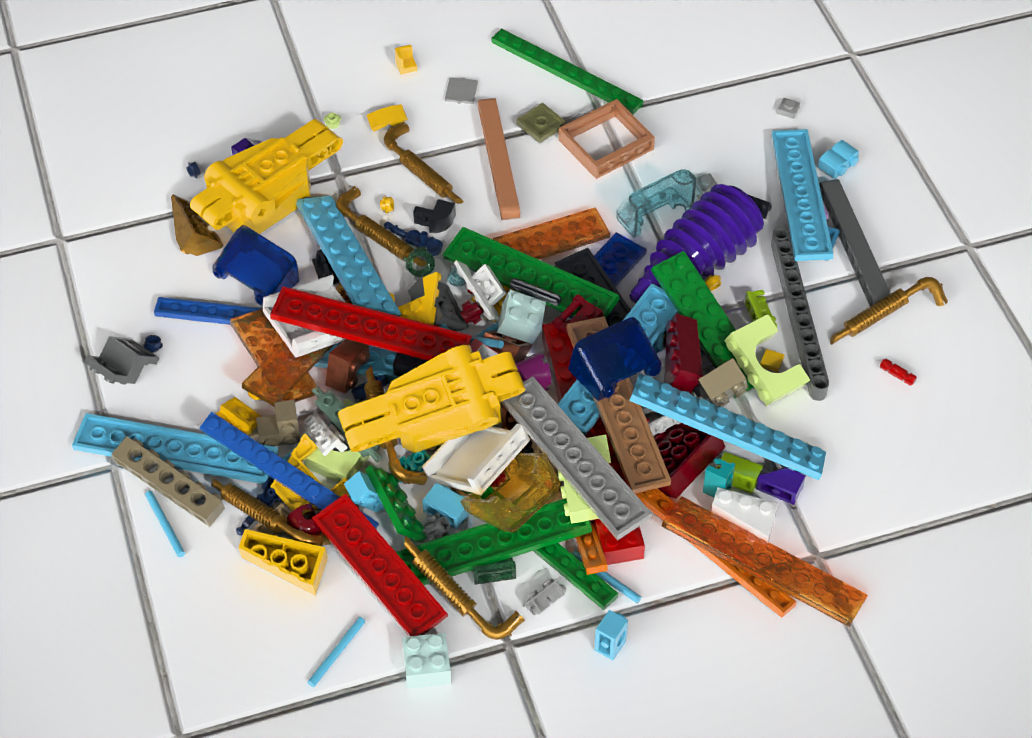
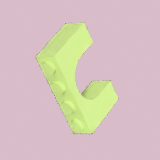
M768 314L732 332L724 340L728 350L733 353L737 364L743 369L749 383L754 386L760 400L764 402L766 407L803 388L810 381L800 364L782 373H772L765 370L757 361L755 354L756 346L771 339L778 332L777 327Z
M348 399L343 401L346 407L357 404ZM317 449L305 459V466L310 471L339 483L344 478L349 480L362 466L367 464L369 456L363 458L359 452H351V450L343 453L331 450L324 456Z
M606 435L587 438L608 463H611ZM558 470L559 480L564 481V486H560L562 498H567V503L564 504L565 515L570 516L571 524L599 519Z

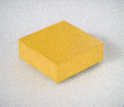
M766 349L760 365L764 369L778 373L785 354Z

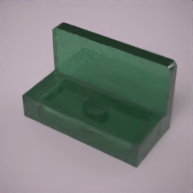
M513 557L489 565L474 566L472 570L474 585L516 579V564L513 561Z

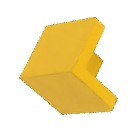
M405 45L395 48V61L400 74L417 71L412 46Z

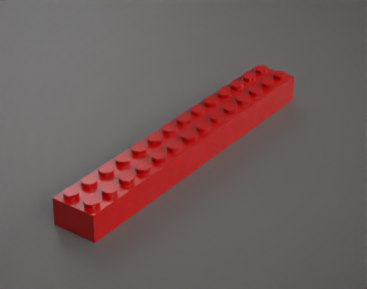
M566 320L564 323L567 325L570 320ZM552 323L542 324V342L558 401L560 402L582 374L583 370L570 337L555 328ZM600 416L585 437L606 435L611 459L609 464L627 484ZM600 519L591 520L607 565L644 559L645 544L640 526L617 540Z

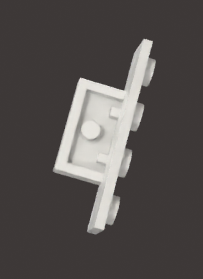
M456 260L454 264L458 269L457 273L466 281V287L475 295L474 299L484 309V315L489 320L493 319L499 322L500 315L494 308V305L507 293L491 268L484 264L473 275L466 264Z
M317 412L305 419L302 427L324 456L334 447L341 453L348 448L343 442L345 437L332 423L328 425Z

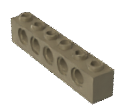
M126 436L111 454L118 465L208 527L215 522L225 509L221 496L215 492L209 493L206 490V486L201 482L197 481L195 483L190 480L191 477L185 471L181 470L179 472L174 469L175 466L170 461L161 460L154 450L150 449L148 451L144 448L143 443L136 438L132 440ZM137 456H142L140 460L134 461ZM152 467H158L155 471L150 472ZM174 477L171 482H165L167 478ZM189 488L188 492L181 493L183 489ZM200 499H205L204 503L197 504Z

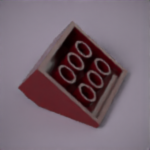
M684 423L675 424L667 428L663 433H658L654 439L671 479L669 486L658 489L666 496L677 499L725 448L723 440Z

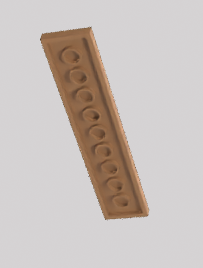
M605 317L567 324L566 330L627 485L634 493L669 486L671 484L670 476L642 407L629 401L634 388Z

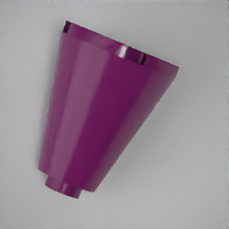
M535 353L515 363L518 369L517 372H519L523 382L534 377L545 391L550 390L547 386L551 385V373L548 363L544 364L542 358H545L542 353Z

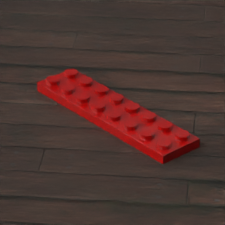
M344 494L312 517V520L409 637L425 635L448 617V613L347 494Z

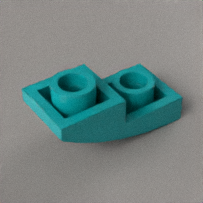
M423 450L416 453L413 452L407 458L402 456L399 460L404 469L423 472L422 466L429 460L430 455Z

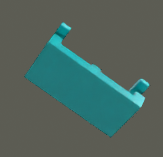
M714 459V463L720 465L721 468L716 469L712 466L706 468L703 493L715 498L718 487L730 490L735 469L734 463L731 462L730 464L721 459Z

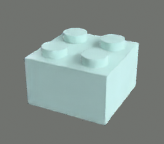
M509 290L502 303L497 333L534 344L541 332L546 302Z
M446 632L402 637L408 689L451 684Z

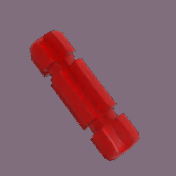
M883 359L880 364L882 370H888L889 374L901 381L905 380L904 383L912 386L917 379L916 375L909 374L907 370L897 364H892V361L888 359Z

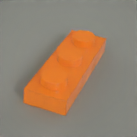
M590 524L592 532L575 537L587 575L608 571L607 562L593 524Z

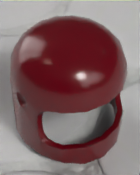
M309 503L296 508L287 517L288 525L296 530H302L311 535L322 533L312 520L316 512ZM304 510H312L310 516L305 519L302 512Z

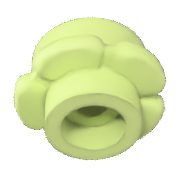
M332 112L327 114L323 120L328 128L335 129L339 127L341 117Z

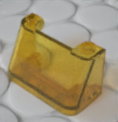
M518 453L504 469L508 479L486 499H481L478 494L471 493L460 501L465 511L504 532H515L559 491V478L545 453Z

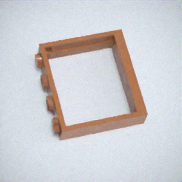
M617 99L559 128V141L595 179L654 150L655 137ZM616 117L638 140L595 161L574 140V137Z

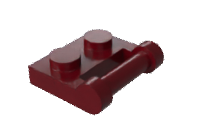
M576 294L572 298L571 304L559 317H555L551 323L555 328L568 335L567 325L564 321L578 306L581 309L568 324L602 317L604 315L603 310L584 300L581 295Z

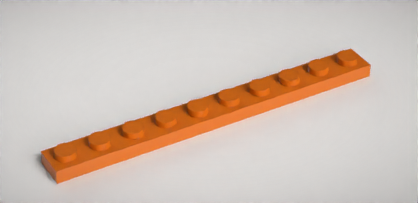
M658 488L635 493L648 509L781 618L796 606V600Z

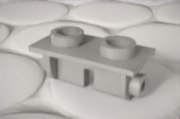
M561 577L555 581L552 578L542 585L544 589L538 593L536 590L526 597L528 602L523 607L529 604L531 607L529 610L533 615L541 614L543 610L550 606L546 600L547 597L554 603L561 596L565 595L566 587L563 584L559 585L557 582Z

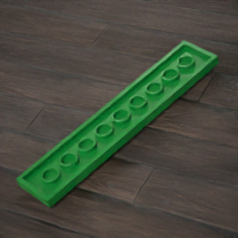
M465 227L460 229L442 254L444 259L452 263L456 260L464 263L475 273L484 264L488 265L500 284L510 289L512 278H517L559 294L562 301L558 306L547 302L546 305L561 312L571 304L572 298L579 294L584 300L603 310V316L606 319L620 299L619 295ZM578 306L570 316L574 317L581 307Z
M567 498L419 544L416 547L421 552L426 549L431 554L430 556H433V559H436V562H439V565L453 577L592 532V527L589 521L571 524L570 516L565 515L564 504L567 503ZM407 549L396 552L423 585L431 584L430 579L428 580L427 576L425 577L424 573H421V570L412 563L415 557Z

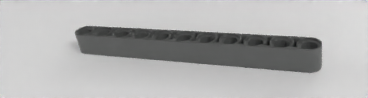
M776 227L772 234L771 248L802 368L810 379L807 383L809 395L813 400L821 401L826 398L829 379L798 262L794 259L790 232L785 227Z

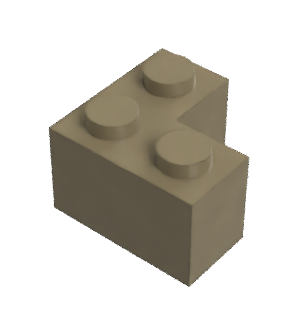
M295 400L275 402L276 415L256 417L260 444L275 447L293 445L301 441Z

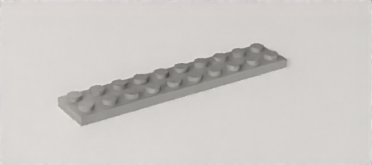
M534 377L523 382L525 386L523 393L501 401L617 540L652 518V513Z

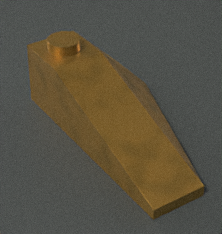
M174 194L171 196L175 235L180 250L187 255L199 256L221 249L224 245L216 232H210L207 228L209 224L199 218L198 214L190 208V202Z

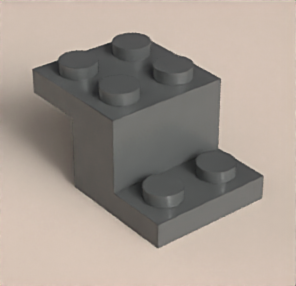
M109 336L100 356L87 355L84 363L89 365V369L94 373L103 375L105 381L112 384L118 382L126 385V383L135 384L144 365H157L160 358L151 351L146 350L133 339Z

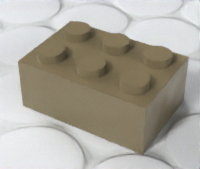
M733 358L698 379L711 403L719 407L727 405L730 402L729 399L734 396L737 398L747 392L746 389L748 388L747 380Z

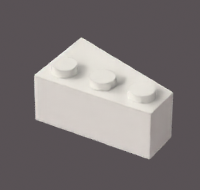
M718 487L712 504L711 518L731 530L735 529L744 534V538L754 540L761 545V548L766 550L776 518L778 503Z

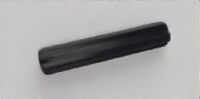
M512 278L510 282L511 289L552 305L558 306L562 301L559 294L520 279Z

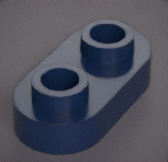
M387 375L375 377V380L382 383V387L389 384ZM368 381L351 390L354 399L361 401L367 397L364 386Z

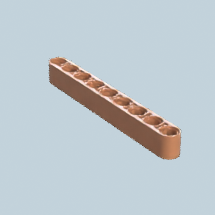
M496 98L478 100V111L501 220L520 218V207Z

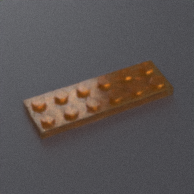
M594 207L494 237L493 240L539 260L610 238V232L597 208Z
M263 309L230 319L231 327L280 402L289 400L298 402L315 396L312 392L313 388L316 389L317 386L299 357L295 358L263 313Z

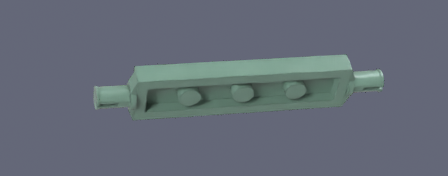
M316 386V389L313 388L312 390L318 397L315 401L316 406L346 438L338 417V412L346 408V406L331 390L324 393L319 386ZM379 445L359 451L363 458L370 455L376 463L383 458L376 450Z

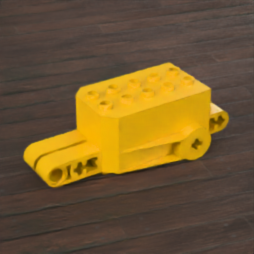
M313 119L285 138H270L223 161L214 162L209 166L204 175L207 189L197 194L191 200L190 208L215 230H220L227 226L247 243L298 209L296 206L297 199L311 198L309 170L338 152L343 145V139L320 120Z
M469 345L454 347L393 380L386 394L340 410L338 417L351 452H359L399 438L403 448L416 453L443 444L445 441L454 440L501 423L499 402L520 395L525 391V386L519 372H517L518 369L511 352H503L482 360L480 352L473 353Z

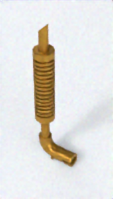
M402 122L396 127H391L385 133L383 138L384 144L389 150H393L400 156V163L440 197H449L457 204L464 202L452 191L453 186L411 150L404 151L397 145L395 140L410 131L407 123Z
M353 186L347 192L339 195L336 207L344 217L347 216L355 222L356 229L402 261L411 260L418 266L427 265V262L413 253L414 248L368 216H358L351 211L348 205L354 199L361 196L358 187Z
M923 277L905 291L901 288L897 289L844 322V328L831 337L830 344L836 343L848 334L851 337L858 335V333L874 325L877 321L879 322L908 304V297L920 290L928 288L929 292H932L936 306H943L944 303L947 304L948 299L943 291V284L933 277Z
M370 366L365 372L368 381L364 386L367 400L384 394L382 383L375 380L372 366ZM397 438L379 444L382 449L387 451L389 458L388 466L396 479L402 481L403 484L425 485L427 481L425 472L408 471L401 466L394 449L398 444Z
M212 477L211 486L221 492L223 500L275 533L283 531L293 537L295 541L317 546L331 544L323 533L311 535L302 530H296L287 524V518L273 508L233 483L225 485Z
M405 535V548L415 557L412 563L421 570V573H424L425 577L427 576L428 580L430 579L431 583L433 582L435 588L450 601V604H453L457 611L459 610L462 617L468 614L481 628V632L485 636L494 640L504 639L508 635L512 636L511 633L525 621L515 611L503 624L499 623L494 627L490 622L487 623L474 609L477 603L468 596V593H465L461 586L459 587L454 578L439 565V562H436V559H433V556H430L431 554L426 549L421 552Z

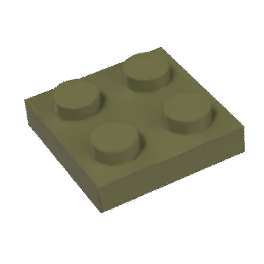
M541 103L517 118L516 124L537 142L542 143L559 132V128L564 126L566 121L547 105Z

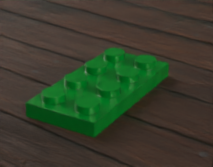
M373 465L367 467L365 471L397 533L422 543L427 538L423 531L424 526L417 520L415 516L416 511L408 503V496L400 488L399 480L392 473L390 474L382 468H377Z

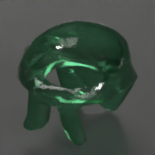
M426 247L417 248L408 255L407 259L403 258L406 263V270L413 276L425 277L434 270V257ZM417 256H423L426 259V266L422 270H415L412 267V261Z

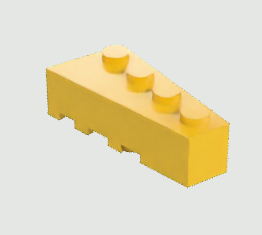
M248 529L244 530L238 547L243 559L316 596L328 560L325 547Z

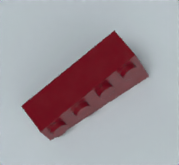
M676 313L666 325L664 383L691 394L699 383L698 379L703 377L697 320Z

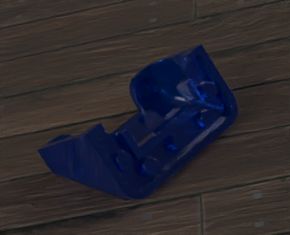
M241 225L234 232L212 265V272L215 277L226 279L230 275L254 291V299L261 306H263V297L280 292L283 286L293 288L300 282L295 257L245 225Z
M630 317L578 341L574 346L568 370L597 401H600L614 394L616 383L641 371H644V374L648 376L658 375L661 371L662 363L641 323L635 317Z

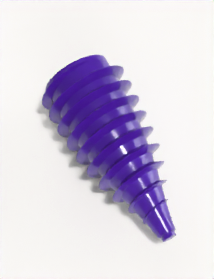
M724 184L714 185L710 192L703 194L701 200L693 203L691 209L686 210L682 218L673 223L672 229H668L665 232L664 239L657 242L656 252L650 255V265L645 267L644 275L630 291L629 297L631 301L636 304L651 284L662 288L651 271L652 267L682 251H685L700 276L708 277L714 275V269L723 270L726 262L733 263L736 260V255H744L747 247H754L757 243L756 234L763 229L764 221L758 206L752 198L740 188Z

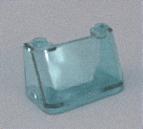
M680 169L633 192L618 207L616 211L617 220L635 238L641 235L642 229L640 226L644 223L643 216L667 204L672 209H675L676 206L684 207L685 211L691 209L695 199L697 178L689 170Z

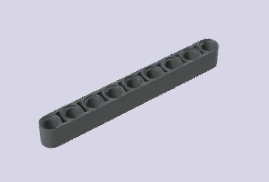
M839 179L819 182L824 205L835 229L840 230L839 239L869 306H872L891 294Z

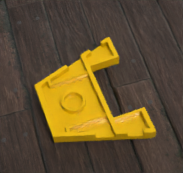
M435 272L423 277L425 295L399 306L400 317L434 325L436 307L434 305L435 299L439 295V290L437 289L438 281H441L442 277L440 273ZM389 292L390 296L392 297L393 301L395 302L394 294H392V293Z
M304 434L287 462L323 485L302 462L318 449L314 442ZM346 478L342 479L330 491L339 497L344 494L350 497L344 485L348 480ZM276 480L270 486L291 511L309 503ZM304 510L302 512L303 516L310 514L312 510Z

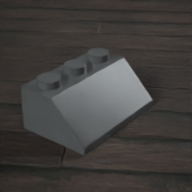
M421 276L408 290L411 301L425 295L424 276ZM438 282L437 289L439 290V295L435 299L434 305L436 307L434 326L439 327L445 324L450 330L457 332L467 329L469 326L461 316V310L449 286Z

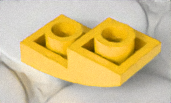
M402 104L385 107L366 115L374 132L389 124L394 127L408 120Z

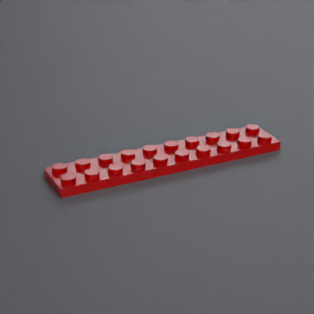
M284 286L270 313V319L425 360H431L457 346H470L472 335Z

